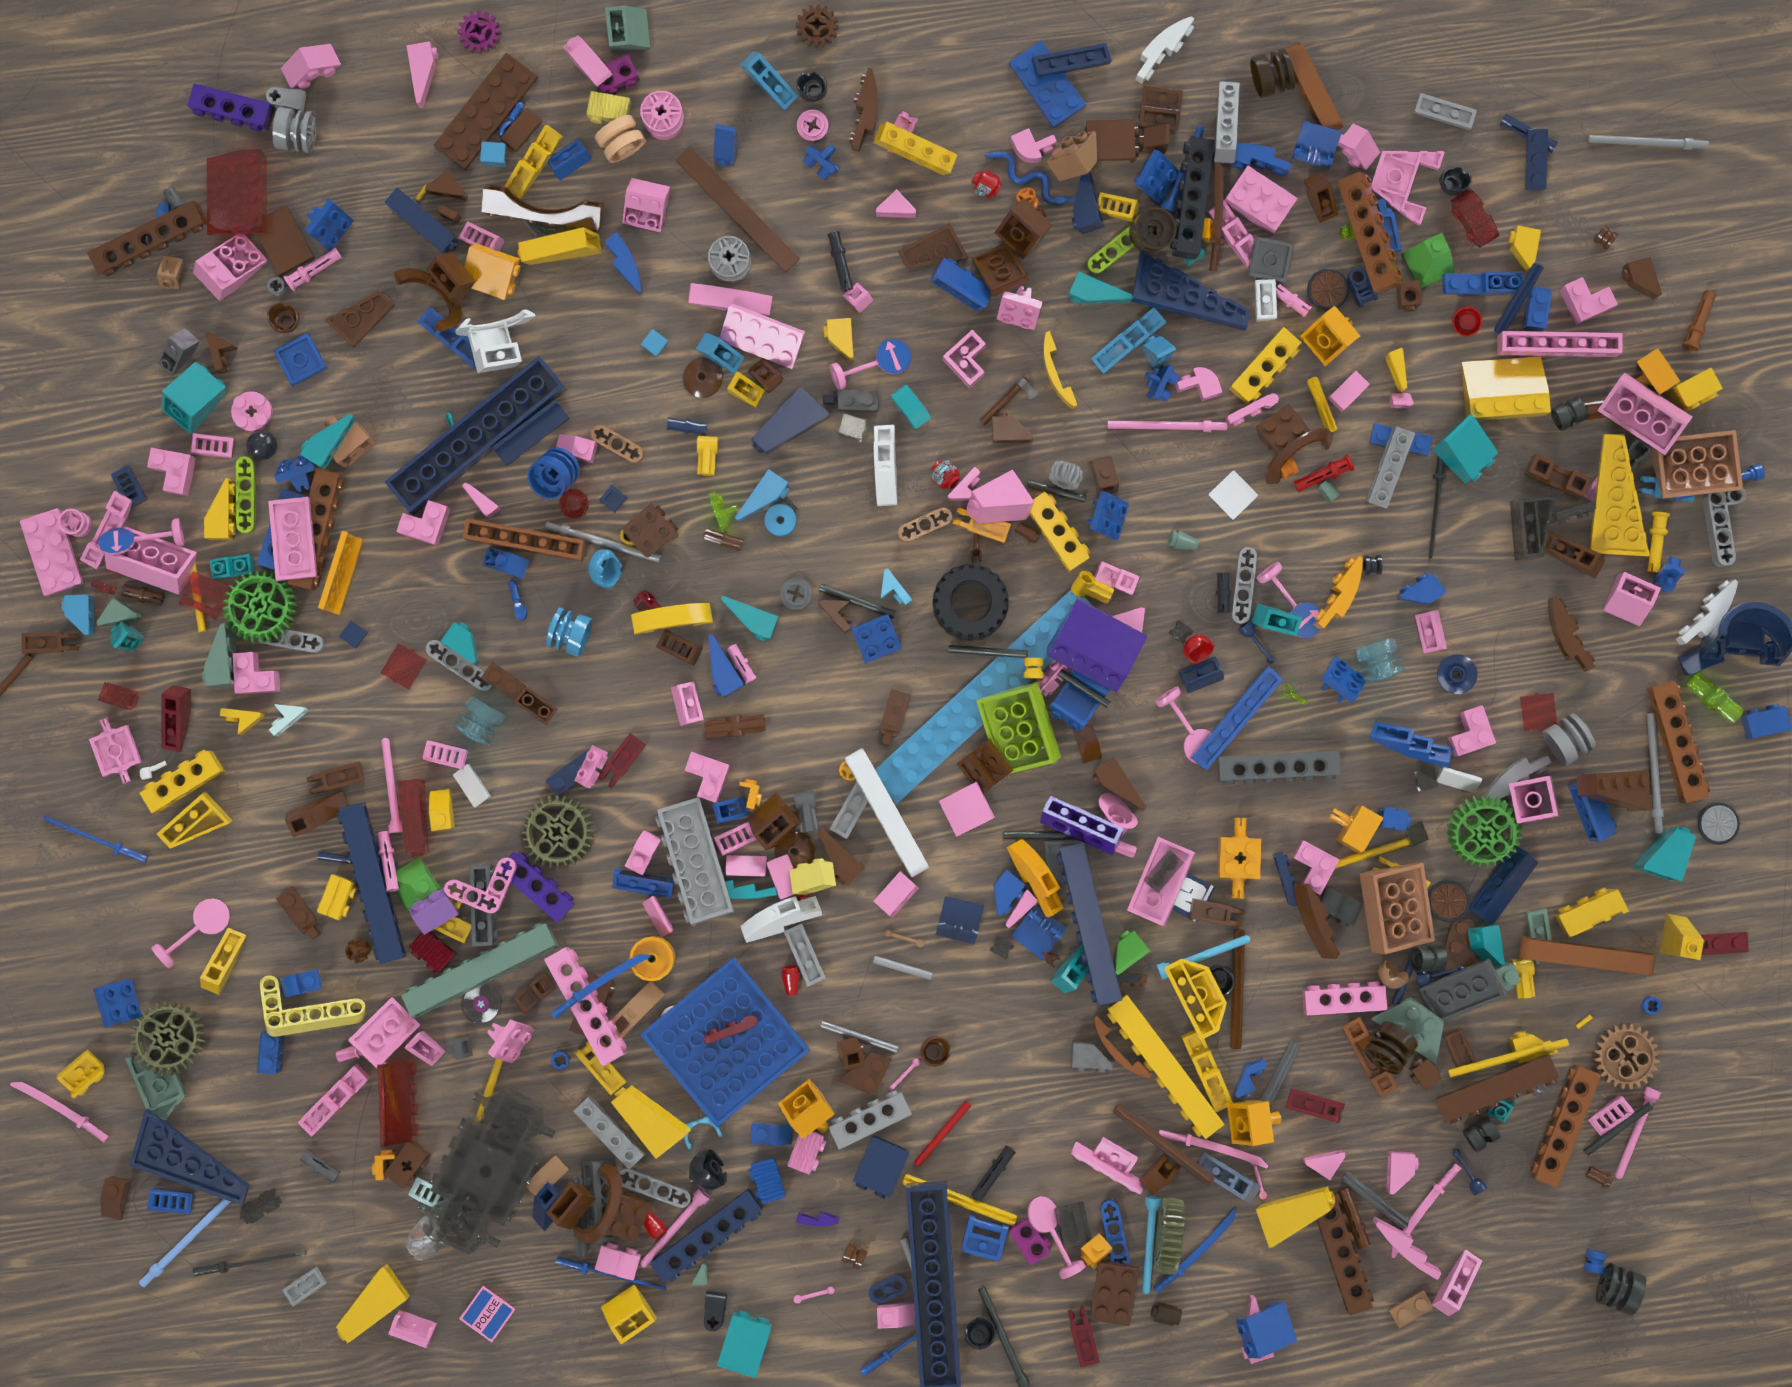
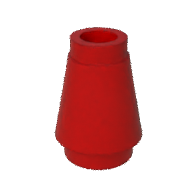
M798 966L782 967L780 974L786 996L798 995L800 978Z
M649 1210L643 1225L649 1237L657 1240L666 1233V1225Z

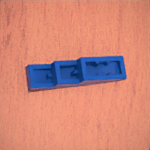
M429 307L417 322L477 370L469 338L457 335L455 332L456 327L444 332L435 330L433 326L437 325L436 321L443 320L444 318Z
M1374 722L1370 735L1371 740L1408 757L1449 768L1453 755L1452 747L1434 744L1433 738L1414 735V729Z

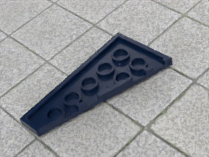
M1139 251L1131 302L1244 331L1247 329L1249 309L1231 299L1219 296L1217 291L1212 288L1209 290L1203 287L1198 280L1175 267L1170 268L1163 264V260L1157 257L1154 259L1147 255L1146 252Z
M145 1110L129 1166L239 1205L245 1203L250 1186L249 1183L151 1110Z

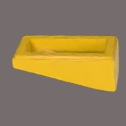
M1102 192L1099 193L1098 202L1101 214L1130 222L1137 216L1140 206L1138 200ZM1105 199H1108L1107 207L1103 209ZM1113 201L1116 202L1114 211L1111 210ZM1122 203L1124 204L1122 212H1119ZM1131 206L1130 213L1127 214L1128 207Z
M1399 348L1389 352L1385 356V360L1400 393L1407 389L1404 352L1403 348Z

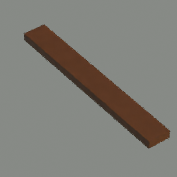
M690 146L676 159V162L785 273L800 260Z

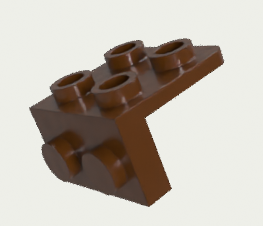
M652 503L622 528L623 532L645 557H650L670 539L674 540L679 536L676 532L679 528L672 520L668 522L663 517L666 513L659 505L655 507Z

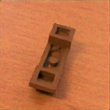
M1095 1015L1093 1017L1094 1026L1107 1051L1131 1072L1150 1078L1152 1075L1137 1059L1130 1064L1105 1037L1111 1030Z
M1358 1017L1343 1025V1031L1378 1095L1381 1097L1398 1088L1390 1073L1375 1066L1365 1056L1364 1049L1369 1045L1371 1038L1361 1018Z

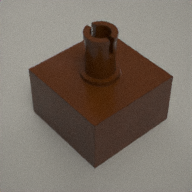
M1023 198L1011 208L994 233L1024 259L1037 248L1053 225L1046 219L1044 210L1040 208L1035 209Z

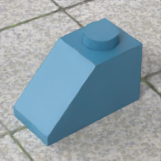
M709 333L704 334L696 347V350L733 374L736 373L745 358L723 340Z
M64 595L61 605L64 615L84 635L95 636L94 596Z

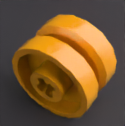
M645 937L635 943L630 952L629 959L639 954L654 955L656 958L652 963L647 959L631 968L635 975L642 980H660L668 975L675 965L676 956L674 948L669 941L662 937Z

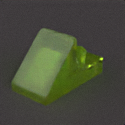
M716 491L708 495L721 532L725 533L738 510V505L722 509L725 506L722 495L718 496Z

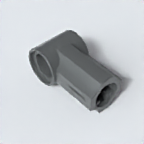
M814 791L794 794L796 811L799 814V820L802 822L800 824L801 833L818 830Z

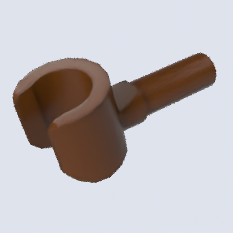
M976 533L974 534V546L970 551L971 562H973V557L979 556L980 562L983 559L982 551L979 549V535Z
M1042 952L1046 963L1054 968V960H1060V957L1053 952Z

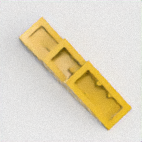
M545 125L537 140L529 147L524 158L519 160L505 187H508L517 197L522 199L545 167L563 136L550 126Z
M1195 1029L1181 1035L1214 1111L1218 1112L1227 1108V1103L1233 1102L1205 1039L1200 1040Z

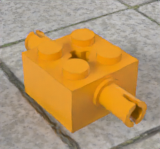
M1234 818V836L1232 838L1218 837L1217 877L1231 878V898L1244 899V881L1247 879H1260L1261 839L1248 838L1246 836L1247 818H1241V826L1240 818ZM1239 852L1244 857L1240 864H1238V860H1235V856H1238Z

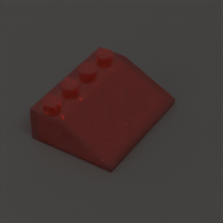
M261 149L239 150L207 158L208 236L267 233V157Z
M413 1058L389 1059L377 1064L380 1147L410 1142L419 1135V1125L415 1122V1116L418 1115V1104L415 1103L414 1095H417V1083H414L417 1067L416 1063H413Z

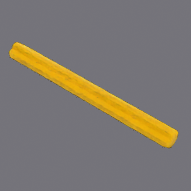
M906 1174L903 1179V1185L905 1186L907 1183L927 1182L909 1174ZM947 1189L948 1202L1011 1226L1015 1225L1017 1220L1015 1214Z

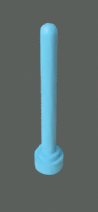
M1247 935L1187 957L1185 960L1197 963L1250 942V937ZM1169 962L1157 965L1162 980L1168 978L1164 967L1170 965Z
M1155 1196L1145 1197L1148 1222L1142 1287L1144 1294H1149L1151 1288L1156 1211L1161 1207L1162 1199Z

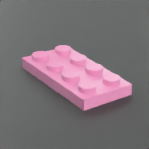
M731 303L719 338L728 345L793 369L805 331Z
M301 497L268 501L276 581L317 577L310 498Z
M58 508L20 521L44 596L84 584L69 536L58 525V519L61 514Z
M1158 837L1127 911L1165 927L1196 853Z

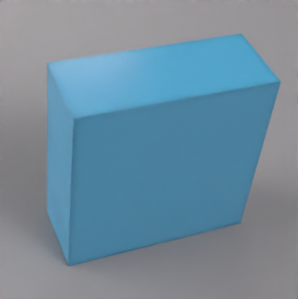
M652 329L641 343V346L655 357H658L669 341Z

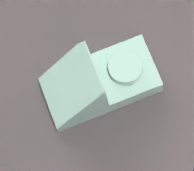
M275 704L284 717L277 718L272 723L273 727L269 731L274 736L279 737L309 710L305 707Z

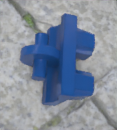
M1161 365L1160 369L1154 368L1152 373H1145L1144 376L1149 379L1146 386L1150 387L1146 397L1168 401L1171 392L1164 387L1167 382L1175 385L1180 377L1173 371V366Z
M1669 557L1667 563L1662 564L1660 570L1653 577L1652 583H1658L1661 591H1673L1676 587V582L1684 575L1685 569L1680 568L1681 559Z

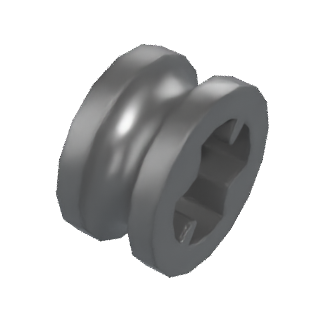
M272 277L267 282V289L274 296H282L286 292V283L281 278ZM275 282H278L280 285H282L281 289L278 288L279 291H276L274 288H272V286L275 285Z

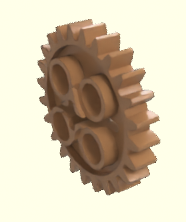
M1620 1023V1029L1613 1025V1032L1606 1029L1607 1036L1599 1035L1602 1042H1595L1599 1049L1593 1050L1594 1053L1598 1054V1057L1593 1058V1060L1599 1062L1595 1068L1602 1069L1599 1073L1601 1076L1607 1075L1604 1081L1610 1082L1612 1080V1086L1614 1087L1619 1083L1621 1089H1624L1626 1085L1628 1089H1633V1083L1636 1087H1641L1640 1081L1647 1084L1646 1077H1654L1651 1070L1658 1071L1654 1063H1660L1659 1060L1655 1059V1056L1659 1055L1660 1052L1654 1051L1658 1044H1651L1654 1037H1647L1648 1031L1644 1030L1641 1032L1640 1026H1636L1634 1029L1633 1024H1628L1627 1029L1623 1023ZM1628 1037L1632 1039L1630 1047L1625 1046V1039ZM1616 1041H1618L1624 1052L1629 1053L1628 1058L1630 1061L1624 1059L1625 1054L1616 1046ZM1611 1049L1616 1051V1056L1613 1059H1610L1608 1056ZM1642 1053L1644 1061L1639 1064L1637 1056ZM1631 1062L1637 1067V1071L1634 1070ZM1624 1065H1626L1628 1067V1073L1623 1076L1621 1074V1068Z

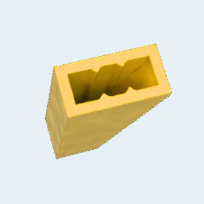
M584 227L518 243V257L522 263L528 265L602 253L599 234Z
M1666 914L1659 953L1700 960L1704 939L1687 917Z
M632 1085L627 1089L622 1087L614 1094L616 1098L611 1101L656 1159L691 1131L687 1125Z
M1328 1186L1264 1203L1256 1209L1269 1248L1276 1246L1331 1211L1335 1206V1197L1333 1192L1329 1191Z
M388 1264L384 1265L377 1272L336 1326L338 1329L337 1334L343 1341L351 1342L410 1297Z

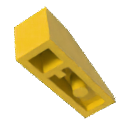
M227 928L200 977L201 988L220 995L247 937L245 934Z

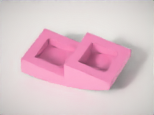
M1102 561L1099 562L1094 575L1096 581L1130 595H1133L1139 580V576Z

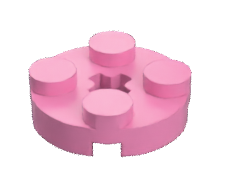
M245 392L234 399L231 414L233 421L238 427L248 432L263 430L268 422L271 421L273 409L265 396L257 392ZM250 407L257 409V413L253 415L254 417H250V414H247V410Z

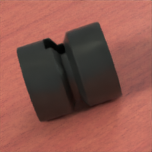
M1578 396L1567 400L1565 405L1561 403L1551 408L1552 419L1560 431L1572 427L1573 423L1578 424L1588 419L1587 409Z
M1442 945L1414 946L1409 952V963L1415 972L1441 971L1446 968L1447 953Z
M1488 1116L1478 1120L1476 1126L1470 1125L1462 1130L1466 1140L1476 1153L1486 1148V1143L1492 1144L1501 1138L1497 1128Z

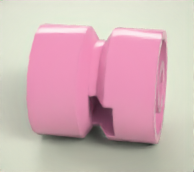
M66 509L60 514L58 525L66 534L84 537L92 529V520L84 512L76 509Z

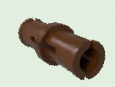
M124 584L122 588L123 590L130 591H122V597L134 598L142 603L146 601L160 606L164 602V600L156 599V597L165 598L164 593L150 591L146 587L138 588Z

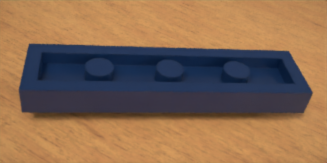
M1107 43L1034 56L1031 59L1036 78L1109 65L1112 62Z

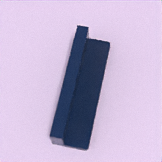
M553 400L495 444L492 449L504 464L508 466L570 418L558 402Z
M1514 845L1516 853L1510 851L1511 858L1504 857V863L1501 862L1470 904L1469 911L1488 925H1493L1538 864L1528 852Z

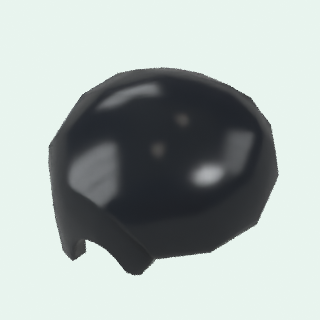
M816 72L810 74L802 73L797 79V91L805 101L816 102L825 97L827 82L823 76L816 74Z
M1450 167L1442 172L1439 183L1441 189L1447 195L1459 196L1469 189L1472 177L1470 173L1463 172L1461 167Z
M259 430L248 437L246 447L248 454L253 459L268 460L276 453L278 445L275 436L271 432Z
M1225 965L1211 966L1209 969L1221 993L1228 995L1234 989L1236 980L1234 972Z
M977 1317L966 1326V1342L972 1348L978 1350L986 1349L994 1342L996 1329L989 1319Z

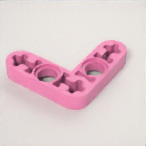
M502 858L496 866L486 891L459 880L448 881L445 884L444 891L450 898L484 912L495 913L500 909L515 874L516 862L512 858ZM509 861L512 869L507 870L505 876H509L508 880L502 876H497L498 872L503 874L504 867H502V864ZM498 879L502 880L505 884L502 891H497L494 888V882ZM456 883L457 888L460 890H464V886L467 887L463 893V899L460 898L462 894L459 892L452 894L449 886ZM472 890L478 894V899L475 902H470L467 898V894ZM483 894L486 895L484 899L487 901H491L493 898L494 903L497 904L496 907L488 909L489 905L486 903H482L479 906L478 904L481 902Z

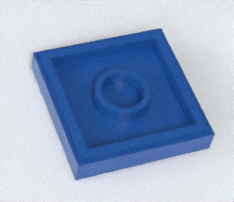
M310 333L273 350L292 387L328 369Z

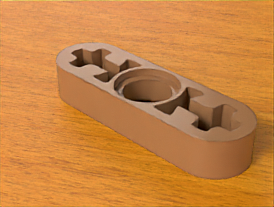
M597 425L591 430V437L597 444L633 464L643 460L644 452L635 443L603 425ZM604 430V435L610 437L608 445L605 444L607 442L606 439L602 437L599 440L597 439L596 431ZM615 439H620L623 442V446L619 450L612 448V442ZM627 444H630L628 449L631 451L638 450V458L634 457L631 459V454L625 451Z
M944 507L903 524L898 530V536L901 541L906 543L914 541L949 525L952 521V512ZM940 512L948 513L947 521L939 520L936 522L938 526L934 527V521L930 516L934 515L936 519L940 517ZM924 519L929 520L931 523V528L926 531L922 530L919 526L920 522ZM916 523L917 530L920 532V534L916 535V531H914L910 534V538H907V536H902V534L904 533V528L912 530L914 529V526L912 524Z

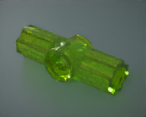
M1699 672L1694 673L1685 684V686L1701 698L1705 706L1713 711H1717L1731 724L1737 721L1744 712L1739 705L1728 697V693L1718 685H1713Z

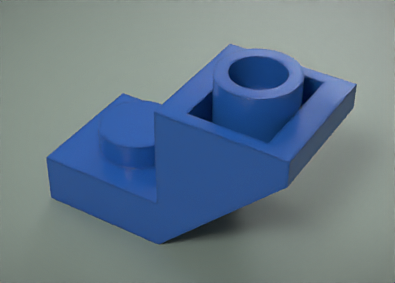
M1263 1058L1243 1066L1233 1091L1236 1098L1245 1099L1252 1095V1091H1255L1249 1075L1257 1076L1264 1072L1263 1069L1267 1068V1064Z

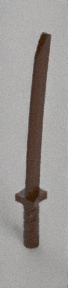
M1215 162L1213 239L1210 238L1212 250L1209 271L1217 272L1220 244H1223L1224 241L1221 239L1223 167L1220 162Z

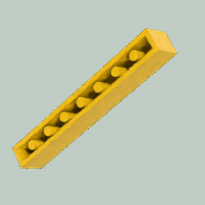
M1124 994L1122 1001L1114 1002L1108 1006L1107 1010L1109 1013L1106 1015L1113 1024L1116 1022L1119 1024L1121 1029L1118 1031L1124 1039L1127 1040L1129 1038L1132 1041L1133 1045L1131 1048L1137 1056L1141 1054L1146 1061L1143 1064L1149 1072L1154 1071L1158 1077L1155 1080L1160 1087L1168 1089L1170 1093L1167 1096L1172 1103L1180 1105L1182 1110L1179 1112L1184 1119L1192 1121L1194 1126L1191 1128L1198 1137L1202 1135L1207 1139L1225 1124L1128 995Z

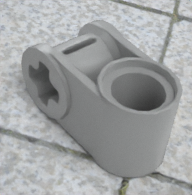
M272 87L267 91L266 98L275 109L279 107L291 108L297 113L305 108L307 92L299 89Z

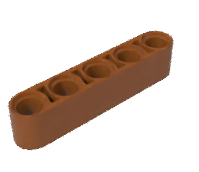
M1298 42L1286 48L1293 63L1295 83L1315 123L1335 130L1343 128L1340 116L1303 44Z

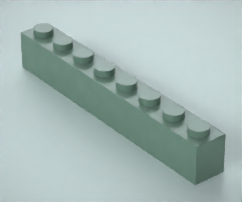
M538 923L531 927V931L527 933L520 932L514 936L513 940L509 942L502 941L496 945L495 949L491 951L484 950L478 954L477 958L473 960L466 959L460 963L459 967L455 969L448 968L442 972L441 976L437 978L430 977L424 981L423 985L408 988L401 997L410 1017L417 1019L559 948L550 926L546 923Z

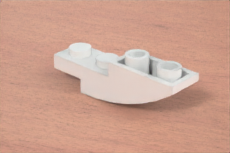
M1188 17L1171 25L1147 46L1140 57V60L1145 64L1136 76L1137 82L1143 84L1145 79L1149 81L1155 72L1153 67L1156 63L1160 65L1166 54L1171 56L1173 52L1177 53L1183 45L1181 40L1184 36L1188 37L1194 29L1192 25L1193 17Z
M874 426V467L877 506L897 505L895 426Z
M1736 579L1729 582L1725 580L1717 587L1719 591L1715 594L1710 593L1702 600L1704 604L1700 608L1703 612L1693 619L1695 622L1691 626L1686 625L1678 632L1680 635L1676 638V641L1680 645L1686 644L1695 635L1703 638L1713 631L1733 601L1738 585Z
M796 896L765 908L748 919L740 927L744 939L748 943L785 932L784 926L821 916L822 912L816 896L797 901Z

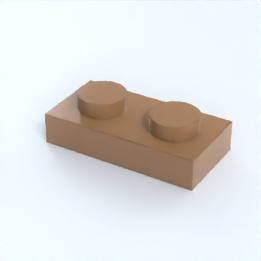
M1421 1289L1389 1308L1388 1311L1397 1326L1401 1328L1434 1307L1424 1290Z

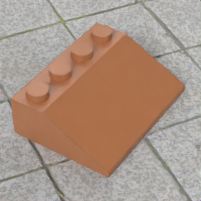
M1736 430L1679 436L1666 455L1652 447V463L1662 499L1743 490Z
M1422 862L1360 873L1371 952L1389 954L1435 941L1424 864Z

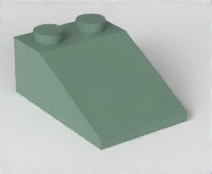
M220 624L204 665L205 671L202 672V679L208 687L224 688L234 686L233 653H237L235 633L231 631L232 626L227 624Z

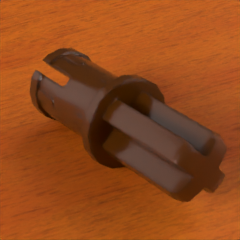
M706 528L703 535L704 539L718 543L720 547L726 546L740 551L744 540L728 535L727 532L722 533L710 528Z

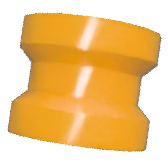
M844 761L839 768L840 775L845 780H854V775L846 761Z

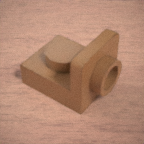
M163 256L157 271V278L161 287L179 289L180 283L178 279L184 266L183 259Z

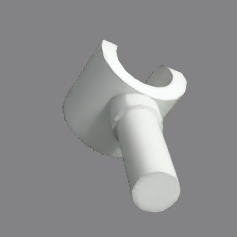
M166 761L151 767L142 768L140 770L141 779L152 778L151 772L166 766Z

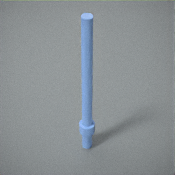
M222 1199L158 1263H154L149 1268V1272L139 1281V1284L142 1287H146L155 1277L160 1276L164 1272L163 1269L231 1201Z

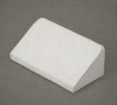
M1275 279L1255 280L1256 322L1277 319Z
M466 764L464 770L459 769L453 774L474 808L491 798V795L470 764Z
M1441 767L1436 781L1474 793L1481 784L1482 779L1454 769Z

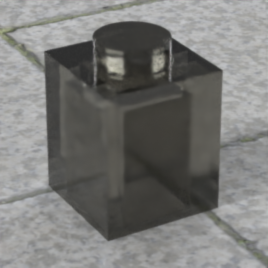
M843 414L838 434L839 436L862 442L863 437L867 438L870 426H867V420Z

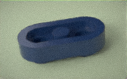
M895 1274L874 1283L869 1289L871 1301L876 1304H882L903 1295L908 1287L907 1280L904 1276ZM894 1282H901V1287L896 1288ZM877 1289H881L883 1291V1294L881 1296L875 1294V1291Z

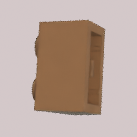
M1084 131L1077 136H1067L1061 141L1059 148L1052 152V157L1047 163L1059 181L1087 174L1097 162L1096 132L1086 133Z

